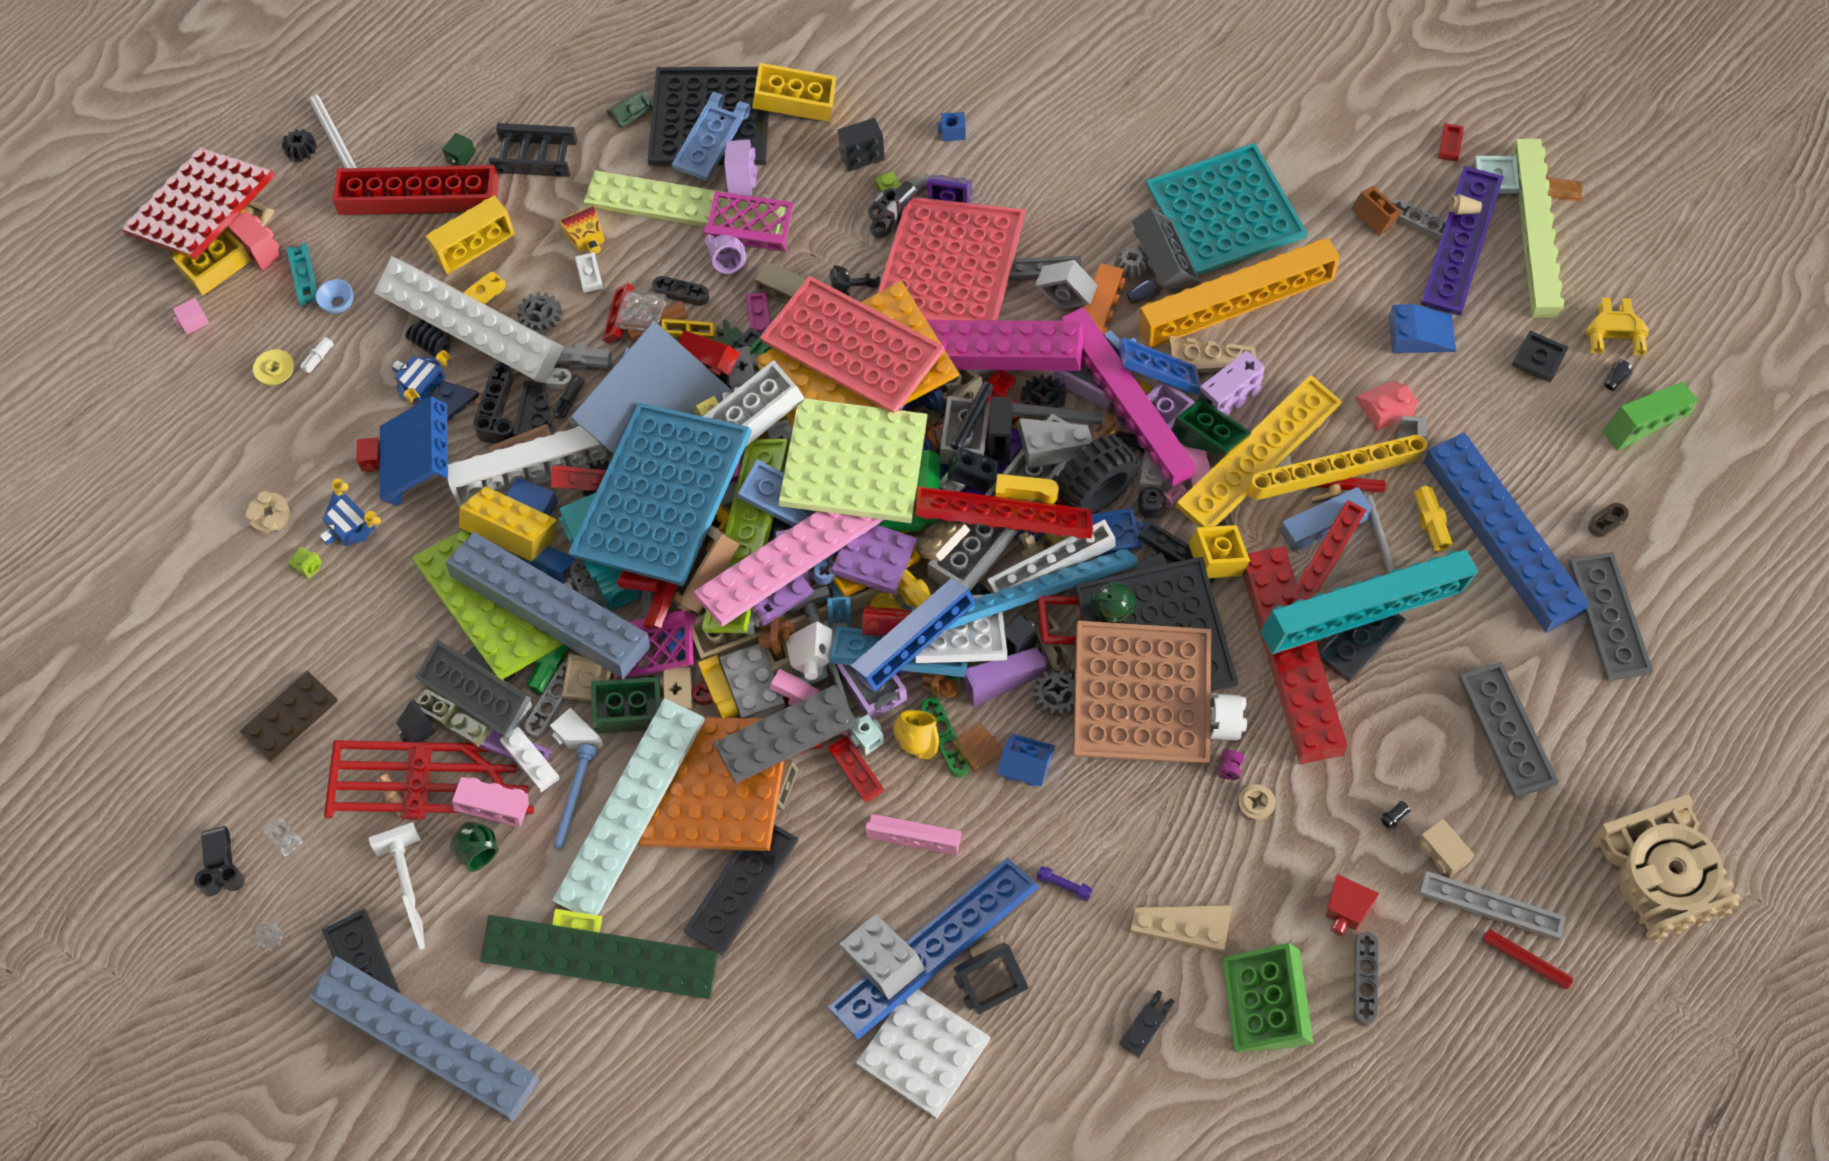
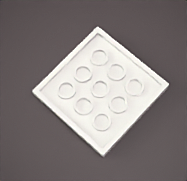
M972 595L973 599H977V598H980V597L983 596V595ZM1002 612L944 631L915 656L916 663L1007 660Z
M918 989L891 1012L856 1064L937 1119L990 1041V1036Z

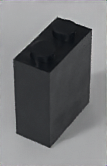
M991 397L989 458L998 461V464L1010 465L1013 413V398Z

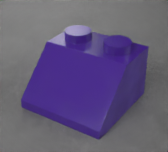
M933 174L928 178V199L970 203L972 180Z

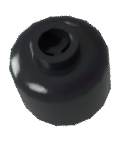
M1156 487L1143 489L1139 493L1137 501L1139 513L1149 519L1161 516L1166 504L1165 494Z

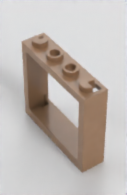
M712 524L707 535L715 540L685 592L681 594L676 589L672 602L687 612L693 610L699 614L703 606L694 597V591L723 573L740 545Z

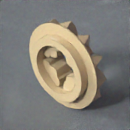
M1259 784L1245 787L1238 799L1240 812H1243L1247 818H1253L1256 821L1263 818L1266 819L1273 813L1276 804L1271 790ZM1262 796L1260 802L1262 807L1258 805L1256 808L1252 809L1253 802L1251 800L1255 801L1257 800V798L1259 799V797Z

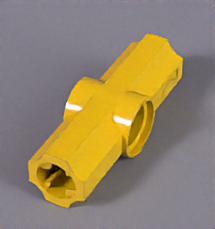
M1420 487L1414 491V497L1420 511V525L1423 530L1427 531L1433 551H1445L1453 544L1446 527V513L1443 507H1439L1433 487Z
M905 569L897 589L909 607L914 606L918 608L932 595L922 579L917 580Z

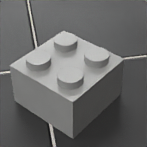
M1075 260L1043 266L1035 284L1038 290L1058 310L1090 305L1098 286Z

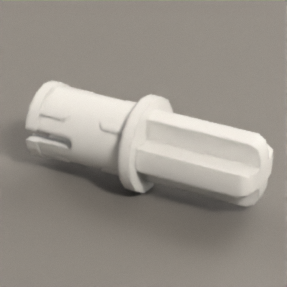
M323 337L317 346L309 351L310 354L300 365L303 372L311 373L317 364L324 360V356L334 346L330 339Z

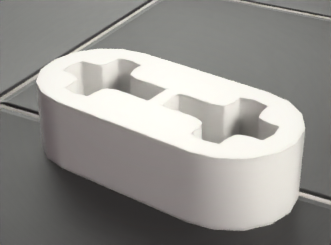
M553 368L545 382L546 388L566 390L572 380L570 371L562 368Z

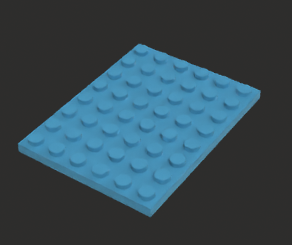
M638 402L568 554L577 559L684 586L752 433L750 427Z

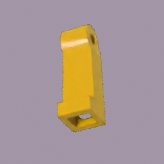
M490 272L463 293L486 304L505 289L506 282L495 272Z
M997 474L995 497L1041 501L1042 503L1049 504L1057 501L1059 487L1054 480Z
M717 655L698 662L702 677L721 718L738 716L739 713Z

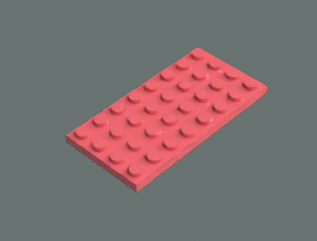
M810 275L760 337L762 343L893 413L899 411L945 351L943 345Z

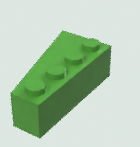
M1680 382L1620 406L1602 433L1618 451L1681 417L1689 416L1694 411L1693 407L1699 400L1684 382Z

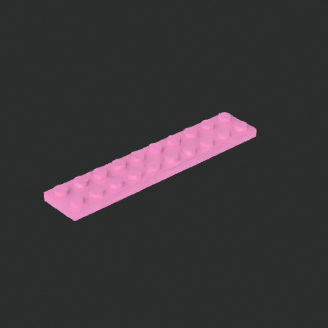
M817 511L696 589L694 597L722 627L882 522L883 519Z

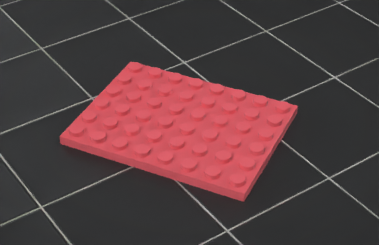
M914 197L903 209L878 293L902 280L926 320H998L1025 218V209Z

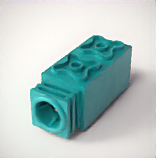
M596 493L559 508L562 514L559 520L570 546H572ZM583 560L592 581L597 582L609 611L627 605L642 597L641 590L619 588L616 581L623 570Z

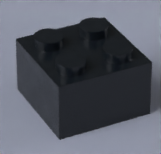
M875 117L837 129L840 155L848 172L885 160L883 134Z

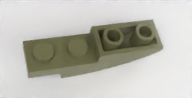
M428 689L416 701L429 720L465 743L470 742L479 747L492 732L490 726L465 713L454 703Z

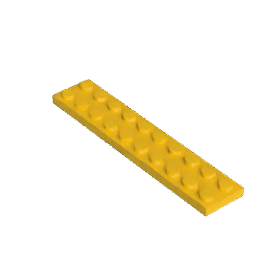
M1310 375L1251 431V436L1231 450L1175 506L1198 527L1217 526L1248 496L1247 487L1252 477L1258 472L1277 468L1340 407L1342 401Z

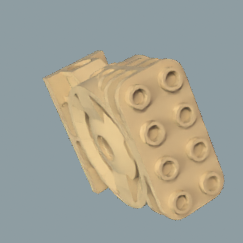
M1689 794L1603 824L1592 840L1596 849H1602L1608 862L1620 866L1618 877L1621 892L1633 912L1640 915V926H1646L1648 930L1645 934L1647 940L1653 939L1654 942L1665 939L1667 934L1675 932V934L1685 932L1689 929L1688 926L1690 925L1702 926L1711 921L1710 918L1718 916L1719 919L1724 918L1732 913V909L1739 906L1738 902L1741 900L1739 894L1734 895L1731 891L1734 887L1733 882H1726L1724 878L1727 872L1723 869L1717 849L1707 837L1697 831L1699 822L1690 807L1693 800ZM1631 836H1636L1639 838L1635 841V843H1633ZM1654 844H1662L1651 852L1646 861V866L1636 870L1637 865L1644 863L1648 849ZM1669 867H1674L1678 874L1671 872ZM1703 876L1704 884L1697 893L1687 897H1679L1691 893L1699 885ZM1655 888L1658 890V891H1654V892H1649V890H1652V889H1655Z

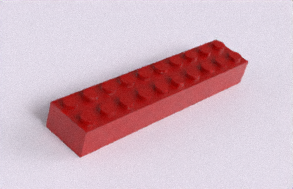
M1285 546L1247 553L1250 562L1242 575L1259 631H1261L1265 621L1272 613L1271 611L1275 607L1280 605L1286 607L1292 604L1287 600L1297 582ZM1260 632L1299 764L1344 756L1348 745L1315 641L1271 654Z

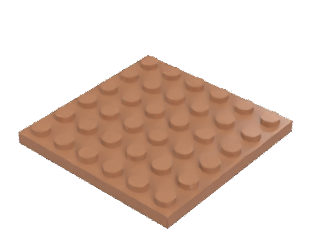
M1077 621L1073 756L1209 764L1211 629Z

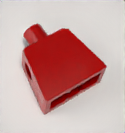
M1337 874L1325 915L1334 920L1330 931L1336 935L1343 936L1347 927L1357 930L1375 904L1379 893Z

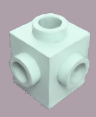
M868 714L864 717L856 718L857 725L849 729L850 741L855 747L859 746L865 755L884 743L881 725L876 719L872 720Z

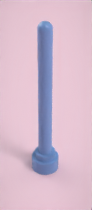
M579 744L577 751L579 763L554 843L556 849H561L564 845L588 762L594 759L597 751L594 746Z

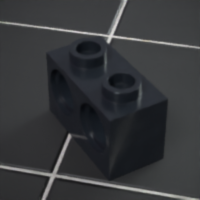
M959 446L949 458L947 478L986 493L996 482L998 461Z

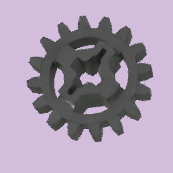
M537 292L536 296L529 294L530 299L523 298L524 304H518L519 311H517L519 322L534 331L539 330L540 334L543 333L544 329L550 332V327H557L556 321H561L562 309L559 300L556 301L554 295L549 297L548 292H545L543 296L540 295V292Z
M1052 669L1051 675L1044 672V679L1038 677V685L1033 686V691L1035 692L1033 693V700H1037L1036 707H1043V714L1050 711L1051 717L1058 713L1059 717L1062 718L1063 712L1070 715L1071 708L1074 709L1075 679L1072 680V673L1066 676L1062 669L1059 674H1056L1055 669Z

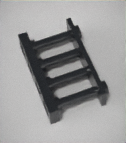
M497 123L496 131L499 140L502 141L499 158H489L490 165L495 166L498 174L570 177L571 173L568 163L565 162L568 145L577 144V135L574 127ZM510 142L521 143L518 159H507ZM529 143L540 144L537 160H526ZM548 144L560 145L557 161H545Z

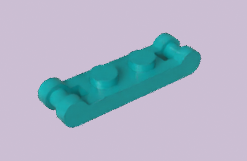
M301 243L300 246L294 248L293 246L286 247L300 306H305L311 301L317 302L316 293L318 288L307 243ZM311 290L310 294L304 295V292Z

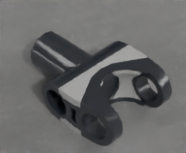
M905 181L897 190L888 188L871 203L868 208V215L873 220L870 232L874 237L884 238L899 225L901 210L918 194L917 189L912 183ZM874 209H878L877 215L872 214ZM876 227H883L884 231L879 233L875 232L874 229Z

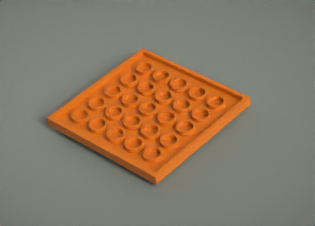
M705 718L704 723L637 844L640 847L770 851L784 761L735 784L714 747V742L764 718Z

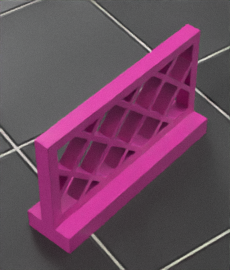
M715 191L708 225H705L704 234L705 236L710 234L715 237L725 234L737 238L743 246L785 252L786 238L794 204L788 201ZM719 198L728 199L730 204L720 209L718 206ZM744 201L749 204V207L740 212L735 205ZM760 204H765L769 209L760 215L755 208ZM733 207L738 214L728 220L724 213ZM779 207H787V213L779 218L775 210ZM753 210L757 217L748 223L743 216ZM773 213L777 220L767 225L763 218ZM720 215L726 221L720 226L713 225L714 219ZM739 218L746 224L740 229L734 228L732 225ZM761 221L765 228L760 231H754L751 226ZM780 223L783 227L782 235L773 234L771 229Z
M684 610L667 613L662 627L647 629L642 626L645 618L629 622L648 633L650 648L655 644L659 649L653 657L646 652L643 657L645 656L650 660L646 667L641 669L638 666L643 659L642 657L624 679L693 665L692 625L696 624V615ZM681 628H685V635L679 641L675 635ZM662 632H665L668 636L661 645L656 640ZM673 639L678 645L670 653L666 648ZM683 648L686 660L678 661L676 656ZM664 652L668 659L663 665H660L657 660ZM614 674V679H621L620 677Z

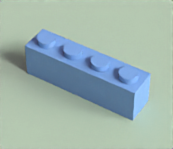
M1359 487L1284 520L1280 532L1292 551L1305 550L1312 543L1318 540L1323 541L1347 500L1367 510L1359 524L1365 522L1369 518L1372 507Z

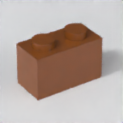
M1374 186L1362 191L1351 208L1379 236L1392 229L1402 213L1399 208Z

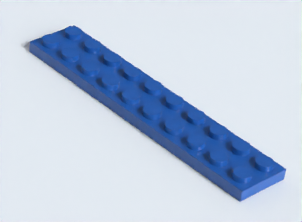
M1006 858L906 941L918 954L925 968L922 973L889 1000L864 976L828 1006L830 1012L858 1040L1038 889L1037 883L1011 860Z

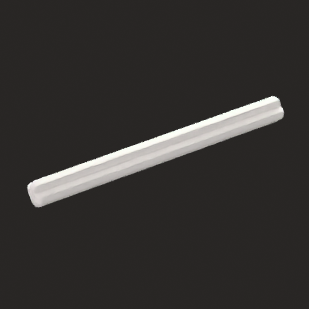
M318 95L311 96L309 101L344 168H357Z

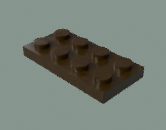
M307 670L240 730V733L271 762L338 700Z

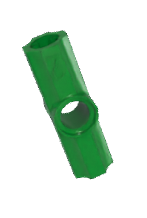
M562 645L537 659L535 669L526 684V688L534 694L543 695L557 669L564 662V657L569 647Z

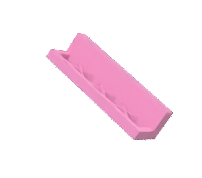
M871 814L870 822L866 824V835L869 839L957 856L962 831L875 814Z

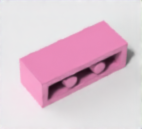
M461 777L452 800L453 808L456 812L519 828L529 805L528 794L524 791L503 788L497 783H483L473 777Z

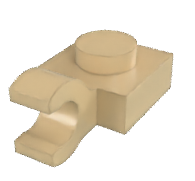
M1027 531L1019 535L1020 541L1026 548L1021 552L1024 560L1045 550L1043 544L1039 541L1035 543L1033 535H1028Z

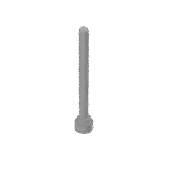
M1366 495L1365 498L1372 507L1369 517L1387 571L1385 575L1395 569L1373 497Z

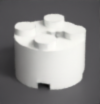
M1211 694L1210 739L1235 741L1241 739L1242 732H1245L1247 728V720L1243 718L1246 698L1240 695Z

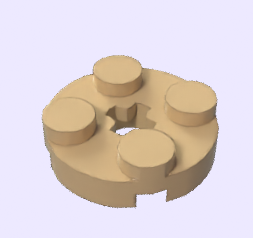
M264 491L251 501L245 516L255 531L262 534H270L269 531H279L288 524L291 512L283 496ZM271 510L273 512L272 515L264 517L266 511Z

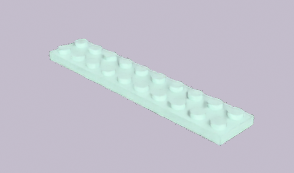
M664 698L552 901L573 912L591 915L599 914L704 723L705 718Z

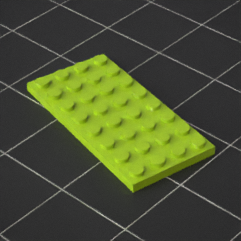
M462 529L412 557V560L493 674L504 679L564 644L450 577L445 561L472 534Z

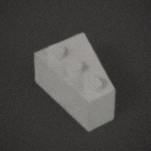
M1019 418L1018 434L1028 468L1067 462L1083 446H1087L1092 441L1088 425Z

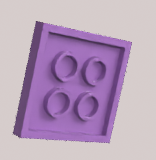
M876 525L840 549L831 573L895 595L917 543V538Z

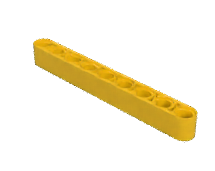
M1412 435L1258 472L1252 477L1247 487V494L1252 499L1261 500L1416 462L1427 448V442L1422 436Z

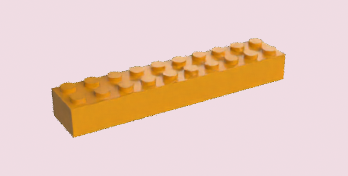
M1329 238L1316 240L1312 244L1297 247L1285 254H1278L1272 259L1262 260L1256 265L1248 268L1243 267L1237 272L1222 275L1213 281L1203 282L1194 288H1187L1178 294L1168 295L1159 301L1145 304L1140 308L1138 331L1147 347L1154 348L1169 342V335L1177 336L1176 339L1333 281L1340 256Z

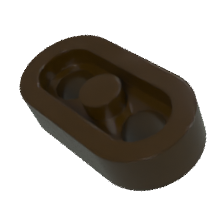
M1612 503L1591 518L1588 529L1594 536L1604 537L1626 522L1629 511L1621 503Z

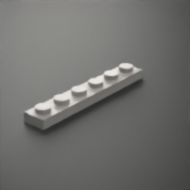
M1428 871L1425 872L1419 893L1420 896L1557 941L1561 939L1566 916Z

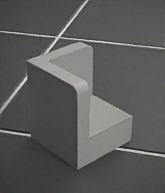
M1401 416L1397 426V439L1412 435H1419L1426 439L1427 418Z

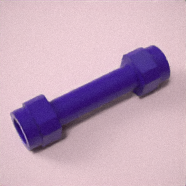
M1044 866L1040 867L1036 879L1045 884L1049 881L1077 894L1076 898L1088 902L1093 891L1088 885L1082 883L1080 886L1052 873L1053 869Z

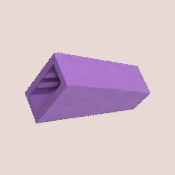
M1035 647L1009 655L1007 660L990 661L967 668L964 677V689L975 707L1031 682L1038 677H1042L1048 665L1047 659Z

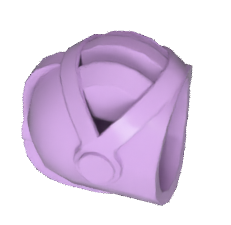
M710 234L706 236L704 241L709 248V256L716 270L728 274L739 271L745 265L746 253L740 240L725 234L716 237Z

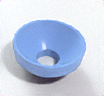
M340 279L325 282L316 293L318 305L327 313L343 312L351 306L354 300L352 287L349 283ZM336 299L344 300L339 306L332 305Z

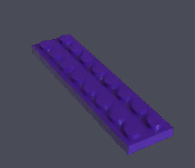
M1468 166L1463 167L1455 196L1460 194L1482 202V208L1479 214L1455 215L1454 212H1449L1420 305L1461 316L1504 176Z

